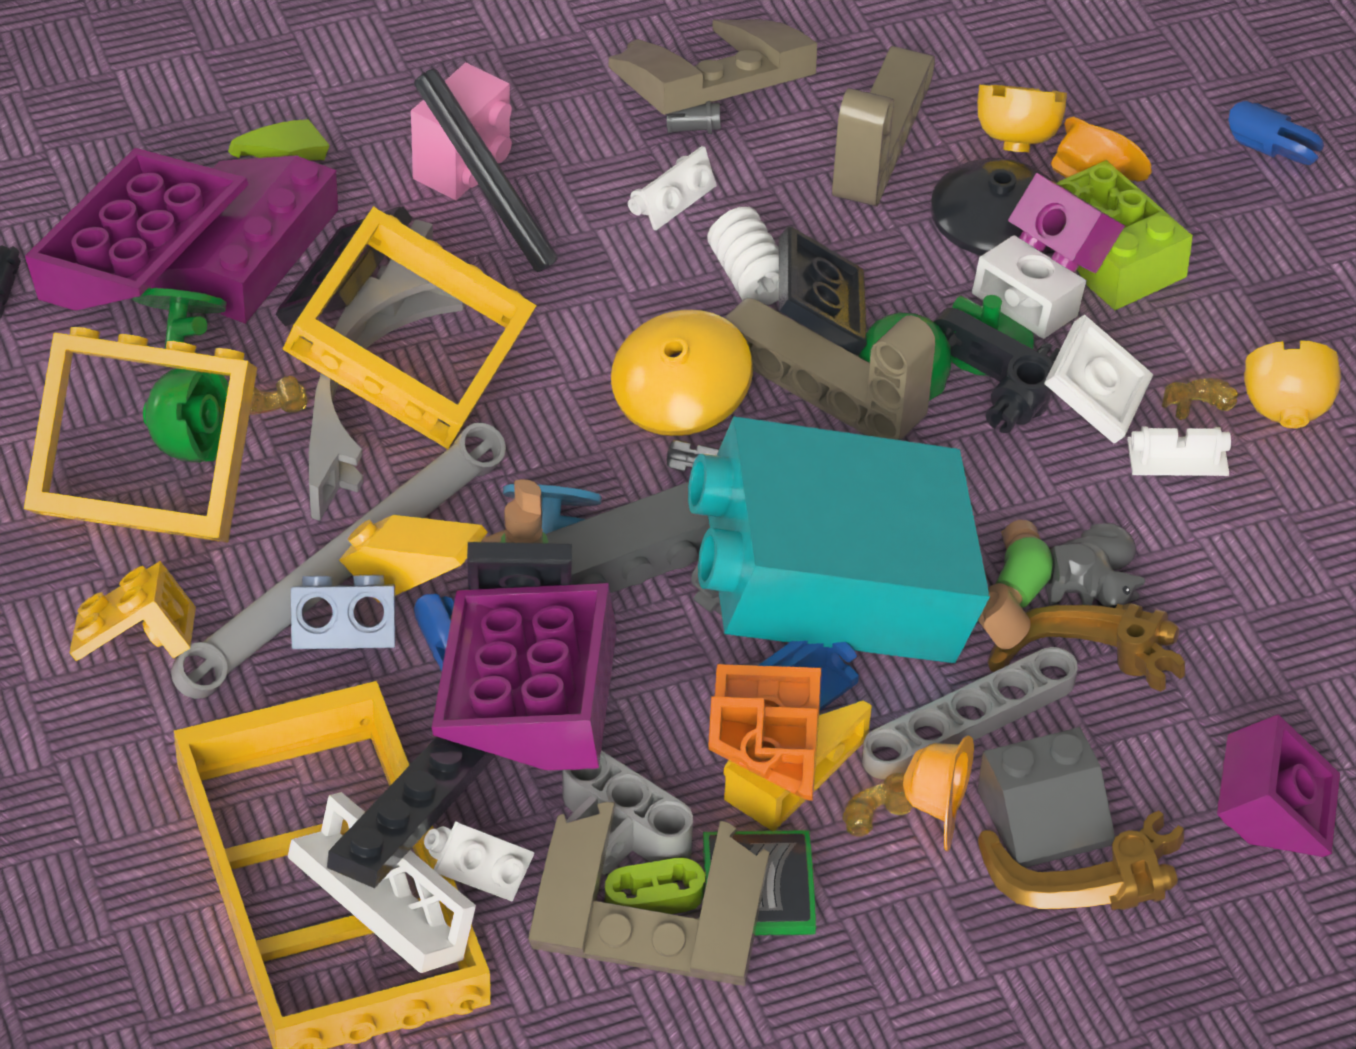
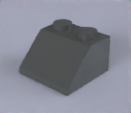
M1081 727L983 751L977 791L1009 855L1019 865L1027 868L1112 846L1115 834L1101 765Z

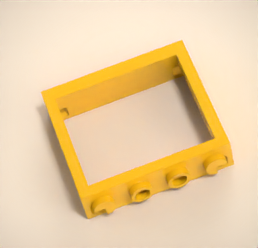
M373 206L294 323L282 349L446 449H449L537 305L525 299L518 291L509 289L487 276L478 267L467 264L444 250L437 242L426 239L411 230L396 217L387 215ZM367 244L505 327L504 332L458 405L317 320ZM302 336L308 339L309 341L313 342V344L303 339ZM438 419H440V420H442L443 422L447 423L448 425H450V427L447 426L446 424L442 423V422L439 421Z
M71 327L69 335L54 333L24 509L35 514L228 543L257 367L249 361L243 360V352L230 349L215 348L214 356L195 353V345L176 341H167L166 349L147 346V338L128 334H119L118 341L115 342L99 339V331L80 327ZM73 353L230 376L207 516L49 493Z

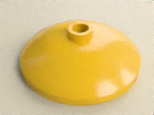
M677 310L661 314L646 321L625 339L613 361L611 385L621 411L637 426L660 435H690L719 424L738 408L751 385L753 360L743 334L727 319L702 310ZM680 352H682V353H681L679 356H677V357H670L671 355H673V354H675V353H680Z

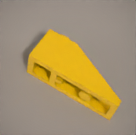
M391 515L375 524L371 520H367L358 526L348 537V541L352 545L339 561L353 576L384 575V585L395 584L396 596L461 566L467 559L468 542H481L488 531L479 524Z
M864 700L819 715L814 792L864 743L867 734H869L872 705ZM730 760L727 761L724 767L723 774L726 777L724 800L771 831H775L806 801Z

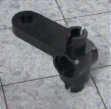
M946 308L937 316L933 322L945 334L951 347V355L1000 382L991 393L993 406L987 410L985 415L987 422L992 428L996 429L1001 421H1005L1000 427L999 432L1009 433L1015 424H1027L1032 418L1042 415L1047 410L1053 391L1044 382L1060 352L1059 348H1056L1050 356L1047 354L1052 349L1053 345L1042 344L1035 351L956 308Z

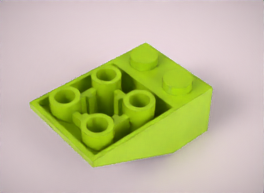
M1107 160L1056 183L1125 225L1096 274L1080 265L1077 268L1081 277L1086 280V285L1114 311L1187 277L1193 235Z

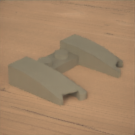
M714 19L712 30L739 51L736 55L719 60H704L698 63V65L693 66L684 58L662 46L636 39L627 45V50L621 54L610 56L608 67L665 115L706 104L707 101L713 102L816 74L817 42L801 31L781 22L763 19Z
M614 802L597 804L600 814L569 823L566 822L564 814L557 816L528 938L532 949L740 986L746 985L770 856L767 850L763 848L756 856L732 838L737 832L734 826L728 822L720 821L700 918L695 919L597 901L615 811Z

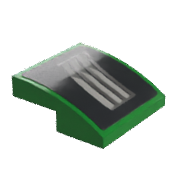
M809 830L737 831L732 838L756 856L763 848L770 855L755 935L816 934L814 878ZM718 831L703 832L702 848L705 889Z

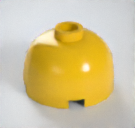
M979 84L977 100L978 118L982 129L990 137L1004 141L1003 150L1029 153L1030 144L1044 143L1057 133L1062 125L1067 93L1053 90L1052 92H1044L1040 89Z
M1284 341L1275 342L1257 348L1246 357L1244 382L1251 403L1257 412L1274 422L1280 423L1284 427L1300 428L1306 426L1309 421L1317 419L1332 407L1340 390L1341 368L1339 366V356L1335 350L1327 345L1312 341H1300V349L1284 350Z

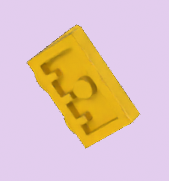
M161 561L148 569L144 566L137 567L120 581L118 588L105 596L102 592L94 594L80 605L69 653L75 661H78L141 620H144L142 625L151 642L157 647L163 645L174 659L191 647L196 606Z

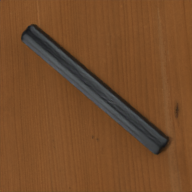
M433 68L421 74L414 81V85L533 269L537 272L545 270L558 260V255L438 70Z

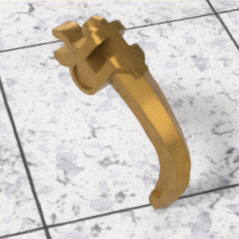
M1130 603L1126 605L1117 604L1116 608L1093 605H1054L1030 609L1025 612L1030 619V629L1022 641L1013 648L1006 650L994 644L988 658L989 669L995 672L1010 664L1009 661L1032 641L1045 637L1077 638L1117 647L1120 670L1130 676L1145 675L1149 686L1161 692L1166 689V675L1162 671H1171L1179 679L1185 676V661L1181 655L1162 648L1163 645L1168 646L1177 642L1179 627L1168 620V615L1165 611L1155 610L1154 613L1143 611L1142 606Z
M1158 810L1147 816L1142 830H1128L1121 832L1115 837L1112 843V861L1067 871L1037 872L1019 865L1002 846L996 833L991 830L980 832L978 845L983 862L995 886L1016 904L1038 909L1079 908L1110 904L1111 910H1125L1137 907L1140 902L1165 900V891L1172 889L1178 883L1175 868L1168 864L1159 865L1158 859L1163 855L1172 854L1180 849L1184 842V828L1178 825L1167 835L1157 834L1164 827V814Z

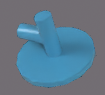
M514 484L503 486V495L515 499ZM539 485L542 498L543 532L547 534L585 520L583 518L560 515L561 505L597 506L601 504L602 496L581 489Z

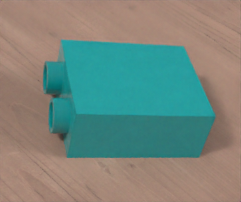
M733 416L717 456L701 453L693 463L688 486L689 509L693 514L708 516L710 526L703 537L700 547L698 580L702 589L719 591L724 634L782 642L807 641V644L824 643L823 647L832 648L833 643L846 642L854 651L956 663L990 598L960 449Z

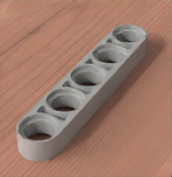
M1059 647L1041 649L874 729L867 734L863 744L862 765L865 771L872 777L881 780L898 778L905 774L915 752L929 744H960L961 740L967 735L972 737L974 741L1068 695L1075 686L1078 670L1074 655ZM1047 666H1056L1064 670L1067 675L1061 679H1051L1043 675L1040 670ZM1015 686L1022 689L1026 695L1019 699H1009L1004 697L999 690L1002 687ZM964 706H974L979 708L984 713V716L975 720L966 719L959 715L957 710ZM931 726L938 729L942 736L934 740H925L920 738L915 733V730L919 727ZM879 747H890L895 749L900 756L891 761H883L875 757L872 751Z

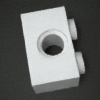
M1013 235L979 257L972 294L981 300L987 295L1000 297L1002 300L1001 312L1045 339L1078 316L1086 280Z

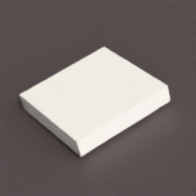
M1083 315L1074 321L1044 384L1111 442L1116 443L1125 437L1153 377V373L1086 315Z

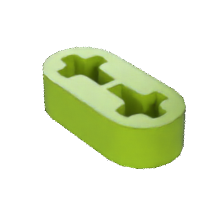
M672 858L624 866L615 869L608 875L605 881L604 902L667 914L687 912L699 906L704 898L705 872L698 863L687 858ZM682 880L684 886L689 888L679 890V886L673 883V881ZM630 889L631 893L636 897L627 898L626 894L621 892V890Z

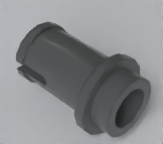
M707 101L706 104L666 114L667 133L707 130L708 134H712V130H721L719 103Z

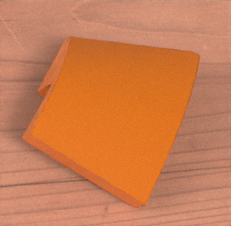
M717 664L715 697L711 696L709 750L805 800L813 801L819 727L821 668Z

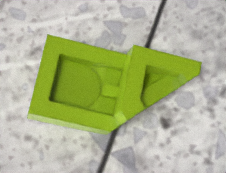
M304 119L268 125L238 136L231 141L228 152L237 158H240V156H255L257 158L299 156L312 161L325 160L330 145L311 121Z

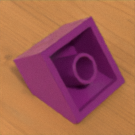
M1277 714L1228 734L1217 815L1248 844L1319 857L1332 854L1340 773Z

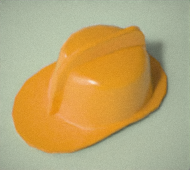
M1068 117L1064 125L1067 134L1060 142L1057 153L1051 162L1054 171L1068 178L1107 160L1131 181L1140 182L1149 178L1152 173L1150 161L1146 154L1128 138L1114 131L1088 124L1076 117Z
M968 735L961 740L960 744L933 743L916 751L903 779L905 797L911 805L945 822L944 847L945 851L948 852L952 844L957 811L966 792L973 764L974 743L973 738Z

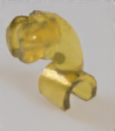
M287 376L277 382V391L265 392L254 387L250 415L263 414L280 408L289 413L305 409L308 402L304 386L299 384L295 377Z
M1202 378L1187 384L1173 382L1165 387L1162 407L1166 408L1170 404H1178L1175 414L1178 420H1183L1189 416L1193 400L1216 405L1220 411H1229L1237 403L1238 392L1233 387H1230L1227 381L1218 378Z
M904 773L891 774L886 777L884 785L869 787L849 799L845 805L842 818L847 825L846 831L850 835L862 837L870 833L873 829L872 818L874 811L880 805L885 804L886 809L895 815H904L911 811L913 806L906 799L903 790Z

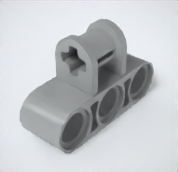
M602 750L599 768L562 770L563 801L565 806L573 812L567 819V823L600 814L597 804L603 802L615 803V811L602 871L603 875L610 873L631 851H634L649 862L672 858L689 859L691 857L693 814L685 803Z

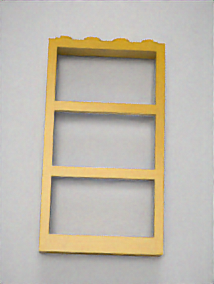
M377 681L174 730L177 765L273 1049H327L346 1043H361L372 1036L401 1028L413 1029L427 1021L453 1014H468L473 1012L475 1008L490 1005V971L472 924L463 960L457 962L460 970L282 1017L263 962L374 932L353 915L256 941L232 869L287 856L291 839L320 832L322 824L225 849L202 781L372 739L390 786L409 766ZM345 819L342 822L341 835H344L349 830ZM427 831L413 846V849L421 860L434 869L437 859L430 855L424 845ZM440 875L458 890L453 879ZM439 901L445 923L451 928L454 912Z

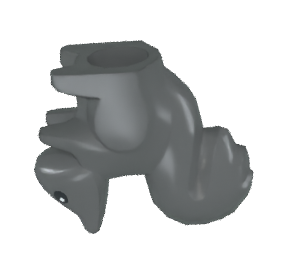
M1114 523L1094 524L1090 529L1082 532L1081 538L1069 540L1061 546H1054L1050 549L1053 568L1051 578L1045 585L1049 605L1060 603L1064 592L1079 593L1082 605H1092L1093 600L1098 599L1104 607L1116 608L1117 604L1126 605L1128 602L1139 598L1140 595L1136 589L1144 585L1145 579L1140 576L1113 571L1127 566L1136 555L1134 539L1126 529Z

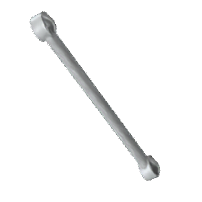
M473 423L467 426L454 441L453 446L206 640L191 644L190 649L180 654L173 662L171 675L176 688L185 696L194 699L206 698L212 695L226 679L227 674L291 624V587L302 586V576H333V585L342 584L352 574L339 559L352 545L348 541V537L358 526L367 520H371L375 524L391 515L425 518L476 476H484L491 473L500 463L506 450L505 441L500 432L486 423ZM466 437H478L484 440L473 451L467 452L465 447ZM491 448L493 454L492 461L485 463L477 461L478 458ZM315 597L309 599L304 606V613L323 598ZM199 656L206 659L188 676L185 674L183 665L186 657ZM214 668L216 676L214 682L208 685L196 684L198 680Z

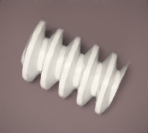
M738 207L728 211L710 227L707 234L708 243L729 279H731L742 301L746 298H752L765 305H770L779 300V247L775 245L773 237L768 233L765 224L761 221L755 209L751 207Z

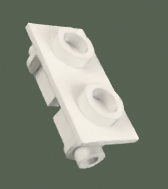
M701 146L689 156H681L677 159L676 165L643 189L634 190L631 193V199L628 201L630 211L635 215H648L653 230H657L716 187V181L705 146Z
M1142 426L1141 431H1132L1131 437L1127 439L1132 475L1229 476L1226 451L1230 450L1231 436L1230 432H1221L1220 427H1214L1213 429L1187 428L1186 436L1178 437L1177 428H1148L1147 426Z
M456 821L452 829L442 826L429 830L424 839L426 849H428L432 857L437 859L433 870L438 874L509 901H513L535 854L533 851Z

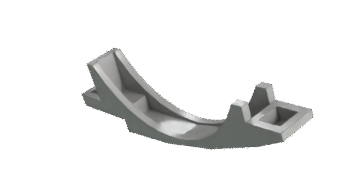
M415 219L410 229L426 239L433 240V224ZM391 259L388 266H381L376 278H368L351 303L345 307L334 330L366 349L376 340L399 327L423 318L463 311L466 304ZM322 373L320 374L315 392L308 452L311 518L319 521L340 487L358 492L363 484V475L353 466H357L361 459L362 448L349 436L333 406V400L339 383Z

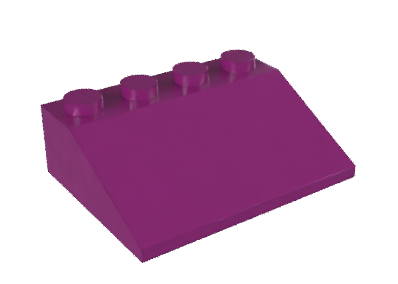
M134 148L25 255L38 300L76 311L141 296L248 186L247 178Z
M299 156L219 161L213 169L246 177L248 186L149 288L191 291L220 298L227 303L225 312L218 314L246 324L338 212L337 173L335 169Z
M609 583L457 590L431 727L433 736L546 771L599 768L617 633Z

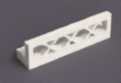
M342 792L329 795L321 831L291 839L288 858L420 973L463 960L476 905L411 850L375 889L327 868L328 851L343 836L340 834L343 819L347 821L350 829L365 813ZM405 872L414 878L421 901L411 894ZM439 901L454 912L451 928L445 923Z

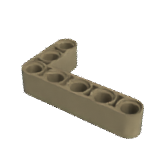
M891 46L870 93L847 88L838 117L832 186L833 196L876 207L879 205L929 89L935 66L934 55Z
M752 298L743 300L724 317L736 326L746 339L753 360L754 372L867 436L902 440L926 417L935 352V336L931 328L918 317L912 315L903 317L883 335L871 349L870 363Z

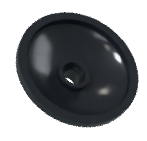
M985 158L967 162L953 168L937 182L931 199L932 219L938 230L950 242L966 251L982 256L1013 235L1018 238L1020 237L1023 230L1009 222L1008 219L1036 173L1049 180L1051 179L1038 169L1011 159Z

